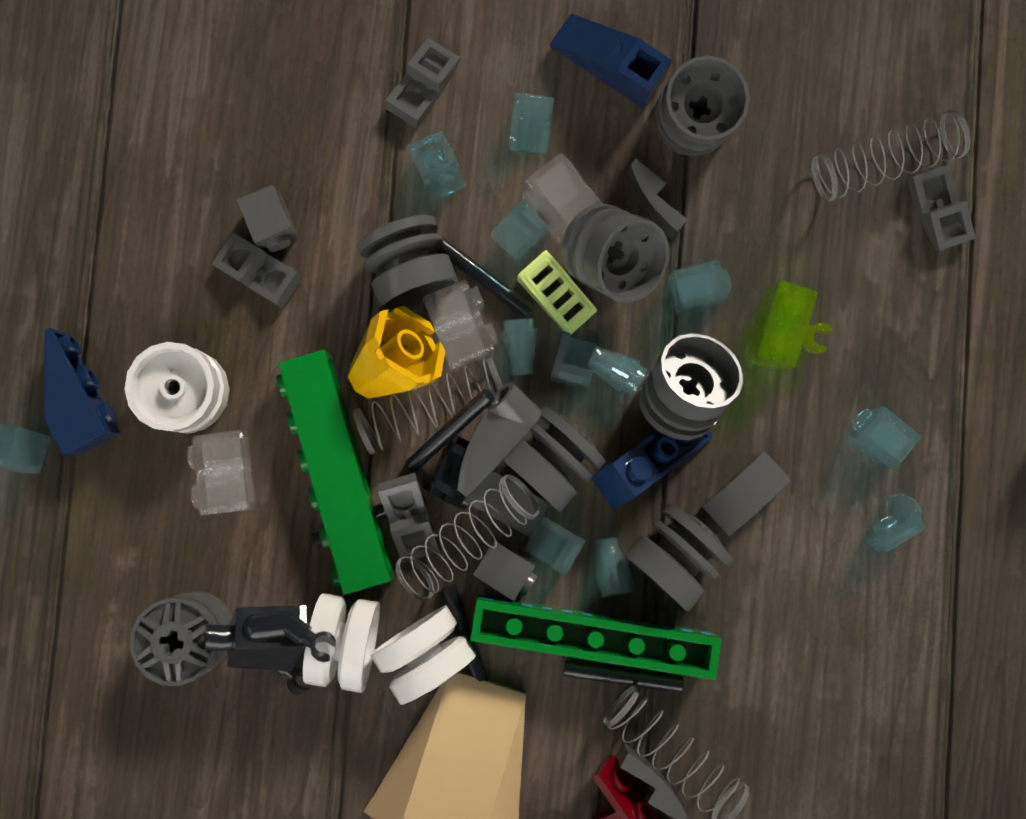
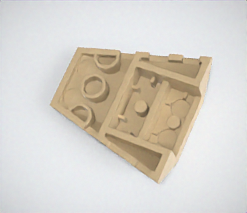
M461 671L457 672L438 688L418 724L364 809V812L372 819H519L526 692L492 681L480 682L470 676V674Z

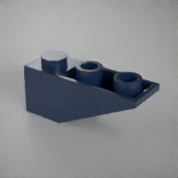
M572 13L550 43L551 48L643 109H645L665 80L672 62L670 58L640 38Z
M48 328L45 330L44 420L63 455L81 456L121 434L115 424L118 422V416L113 407L101 398L97 390L100 388V383L93 371L88 367L85 368L79 355L82 353V350L77 340L70 333L67 334L53 328Z
M655 430L593 474L591 479L611 508L615 509L637 497L710 441L713 436L708 431L703 437L687 441L672 439Z

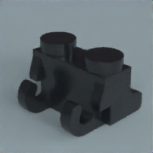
M456 435L446 447L448 451L435 476H431L428 482L425 481L422 488L443 501L464 510L470 504L463 501L465 496L457 489L461 466L469 441Z

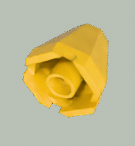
M405 306L397 307L391 312H388V310L380 311L370 320L350 365L348 379L355 392L370 399L410 391L431 384L440 378L446 351L441 342L435 345L431 337L435 330L431 323Z

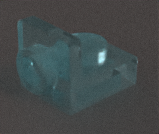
M439 131L407 146L431 201L448 196L466 186L458 161L443 131Z
M895 493L886 497L897 518L891 515L873 525L875 532L865 537L872 551L887 553L927 528L921 519L923 511L912 497H907L904 493Z

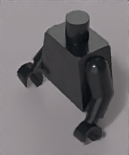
M306 605L240 607L235 609L229 625L205 626L204 651H227V666L230 668L274 670L279 676L284 675L288 678L287 687L291 693L301 695L311 689L296 683V676L303 677V667L298 668L295 665L305 648H310L311 655L317 661L329 662L330 656L325 652L318 651L315 646L319 642H327L336 647V640L330 632L322 631L316 634L311 631L312 627L306 623Z

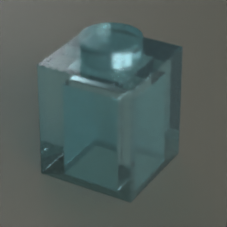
M719 260L674 270L667 278L676 315L721 305L729 298L728 292H731L732 288L729 273L726 269H721Z
M885 406L870 410L864 409L851 424L854 430L847 439L882 468H897L922 436Z

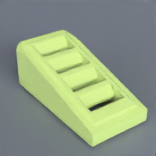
M547 250L542 252L517 275V281L568 337L598 311ZM547 268L550 273L536 285L532 279ZM555 280H558L561 285L546 297L543 291ZM568 291L572 297L557 310L553 304ZM579 303L583 308L567 322L563 316Z

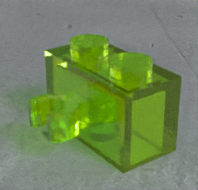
M783 280L777 281L768 288L747 361L784 373L796 368L802 345L812 354L826 352L827 347L818 345L814 341V334L820 332L827 335L832 332L833 328L826 323L809 325L818 291Z

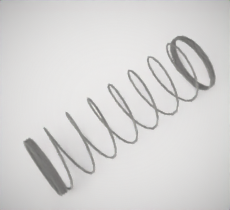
M956 110L945 111L940 120V132L932 118L927 117L923 126L924 136L930 150L938 158L931 166L922 164L923 144L921 136L913 124H908L906 127V141L910 152L919 163L918 168L913 172L904 170L905 157L902 141L895 130H890L888 133L889 149L894 161L902 169L895 178L885 175L886 157L881 141L876 136H872L870 139L871 154L877 168L883 174L882 180L877 184L867 181L868 168L866 156L861 145L854 142L852 145L853 159L857 170L865 180L863 187L859 190L849 187L847 161L841 149L836 148L834 151L835 165L842 181L847 186L845 193L841 196H837L838 182L830 160L824 154L815 155L812 160V175L816 189L825 201L830 202L835 200L836 197L842 198L845 196L848 188L855 192H860L864 189L866 182L870 185L878 186L882 183L884 177L896 180L900 177L902 171L913 174L918 171L921 165L931 168L937 164L939 159L951 161L954 158L963 157L970 148V133L965 119ZM947 114L951 115L957 128L958 146L956 152L953 151L946 137L945 119ZM953 115L959 120L964 132L965 147L961 155L957 154L960 144V133ZM928 119L934 123L938 132L939 156L932 150L926 136L925 124ZM909 126H913L919 136L921 144L920 161L915 157L908 141L907 131ZM891 132L897 135L901 144L903 155L902 167L895 159L890 146ZM873 138L878 140L883 152L884 173L879 168L873 154ZM941 139L948 153L953 156L949 160L940 158L942 149ZM855 144H858L864 156L866 178L862 175L855 159ZM837 150L840 151L845 161L847 183L843 179L837 165ZM818 157L824 161L828 168L832 182V192L828 189L821 176ZM819 176L825 188L829 191L830 194H832L831 198H829L824 192L819 180Z
M488 357L486 360L483 359L488 389L491 391L485 362L498 391L503 385L492 358ZM465 366L464 371H465L466 382H467V386H468V390H469L470 399L472 400L473 398H472V394H471V390H470V386H469V382H468V377H467L466 368H467V370L469 371V373L471 374L472 378L474 379V381H475V383H476V385H477V387L479 388L480 391H481V388H480L479 384L477 383L475 377L473 376L472 372L470 371V369H469L467 366ZM447 373V374H446V383H447V388H448V392H449V396H450V401H451L453 413H454V415H455L456 413H455L454 404H453V400H452V396H451V392H450V388H449L448 375H449V377L451 378V380L453 381V383L455 384V386H456L458 392L460 393V395H461L463 401L465 402V404H467V402H466L465 398L463 397V395H462L460 389L458 388L456 382H455L454 379L452 378V376H451L449 373ZM431 383V384L433 385V387L435 388V390L437 391L439 397L441 398V400H442L444 406L446 407V409H447L449 415H450L451 418H452L453 416H452V414L450 413V411H449V409H448L446 403L444 402V400H443L441 394L439 393V391H438V389L436 388V386L434 385V383ZM429 384L427 385V388H428V393H429V398H430V403H431V407H432V411H433L435 423H434L433 419L431 418V416H430V414H429L427 408L425 407V405H424L422 399L420 398V396L418 395V393L415 391V389H413V391L415 392V394H416L417 397L419 398L420 402L422 403V405H423L425 411L427 412V414H428V416H429L431 422L433 423L434 427H435L436 429H438V423H437V419H436V415H435V411H434V406H433V402H432V398H431V393H430ZM411 390L409 391V399L416 428L404 406L394 394L390 396V404L397 433L386 413L377 402H372V416L377 437L359 407L353 409L358 431L366 449L371 455L376 453L372 433L380 449L383 450L374 416V403L378 405L385 415L399 443H401V438L394 415L392 396L397 399L416 434L420 435L413 409Z
M510 474L505 475L500 479L499 490L491 488L486 490L484 501L475 500L471 502L469 512L457 513L454 518V524L446 523L442 525L439 535L432 534L428 536L425 546L418 545L413 548L411 557L404 556L400 558L396 563V574L405 590L411 596L422 601L430 599L433 593L439 592V583L434 573L423 562L412 557L414 550L418 547H425L427 559L432 569L440 578L447 582L453 581V572L447 561L434 549L426 546L428 539L432 536L440 537L442 549L455 567L462 571L467 570L468 563L461 550L448 538L441 536L442 528L446 525H454L457 538L469 555L478 560L482 559V551L476 540L466 530L456 525V518L462 513L469 514L474 530L488 547H497V541L490 528L478 517L471 514L470 508L473 503H484L487 514L495 527L507 537L512 536V530L503 515L493 506L486 503L485 496L490 490L500 493L506 509L518 523L526 525V518L534 519L539 515V507L528 487L517 477ZM506 478L516 483L524 491L533 506L534 515L526 512L515 501L507 488ZM502 494L505 495L512 507L524 517L525 523L520 522L512 514ZM486 505L494 509L508 525L510 535L505 534L499 529L489 514ZM471 516L479 520L489 530L495 541L494 547L490 546L480 536ZM456 527L462 529L472 538L479 548L480 558L473 556L463 545ZM441 537L453 544L461 553L466 563L465 569L459 568L451 560L444 549ZM427 548L439 555L447 564L452 575L451 580L444 579L436 571L429 559ZM402 560L411 563L419 582L430 591L428 597L419 595L408 585L400 569ZM422 565H424L435 578L438 586L437 591H434V586L431 577ZM414 566L418 568L420 572L423 574L429 585V588H427L419 579L414 569Z
M636 685L625 690L608 710L603 720L604 725L609 729H616L626 723L622 735L623 742L631 743L640 738L637 747L639 757H646L654 753L652 759L653 769L661 771L669 767L667 773L669 784L675 785L684 781L682 786L684 797L694 798L698 796V809L700 812L713 810L712 819H717L722 806L733 793L745 787L742 798L737 806L724 818L734 819L742 810L749 796V787L745 783H739V778H734L728 783L712 809L705 811L699 807L701 794L719 778L724 770V764L718 765L711 772L698 794L691 797L684 794L686 779L691 777L708 758V750L704 751L695 760L683 780L672 783L669 780L672 764L679 760L690 748L694 737L684 742L669 765L661 769L654 767L657 751L674 735L679 727L678 723L669 729L655 750L646 755H640L639 746L644 734L658 722L664 713L663 710L654 716L640 736L631 741L624 740V733L628 723L646 704L648 696L639 703L625 722L610 728L626 715L640 693V689ZM633 693L622 710L610 720L619 705ZM660 714L656 721L651 725L655 718ZM676 726L672 734L663 742L670 731ZM691 740V743L684 750V752L678 758H676L681 749L685 746V744ZM707 753L702 763L689 775L696 762ZM720 766H723L718 776L703 790L712 774ZM738 779L737 784L734 785V786H732V787L722 796V794H723L724 791L728 788V786H729L732 782H734L735 780Z

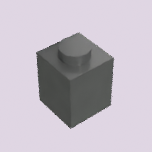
M274 185L237 199L252 239L263 251L275 252L282 250L291 244L290 240L299 237L283 197Z
M496 539L497 547H489L473 575L512 601L515 600L519 593L525 597L537 579V576L532 573L535 564ZM495 541L492 542L491 546H495Z

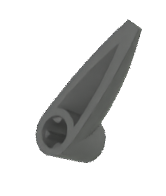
M513 382L505 384L494 394L495 401L487 407L488 411L482 418L468 444L461 466L457 489L465 497L501 463L541 416V409Z

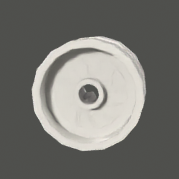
M173 342L150 346L139 354L127 371L124 388L128 406L138 420L153 429L187 434L205 430L216 422L227 406L229 395L226 373L216 359L186 344Z
M326 593L319 596L310 622L311 631L316 634L322 631L330 632L336 640V647L327 642H319L315 646L318 651L325 652L330 656L329 662L317 661L311 655L310 648H305L303 661V681L305 684L326 687L333 680L338 668V682L341 689L363 693L373 661L370 654L375 650L380 618L379 602L358 599L352 605L347 618V604L343 596Z
M447 605L419 619L387 640L370 654L380 673L393 672L407 665V667L394 676L389 686L400 705L411 702L439 687L476 657V652L466 636H457L440 644L442 640L454 631L457 624Z

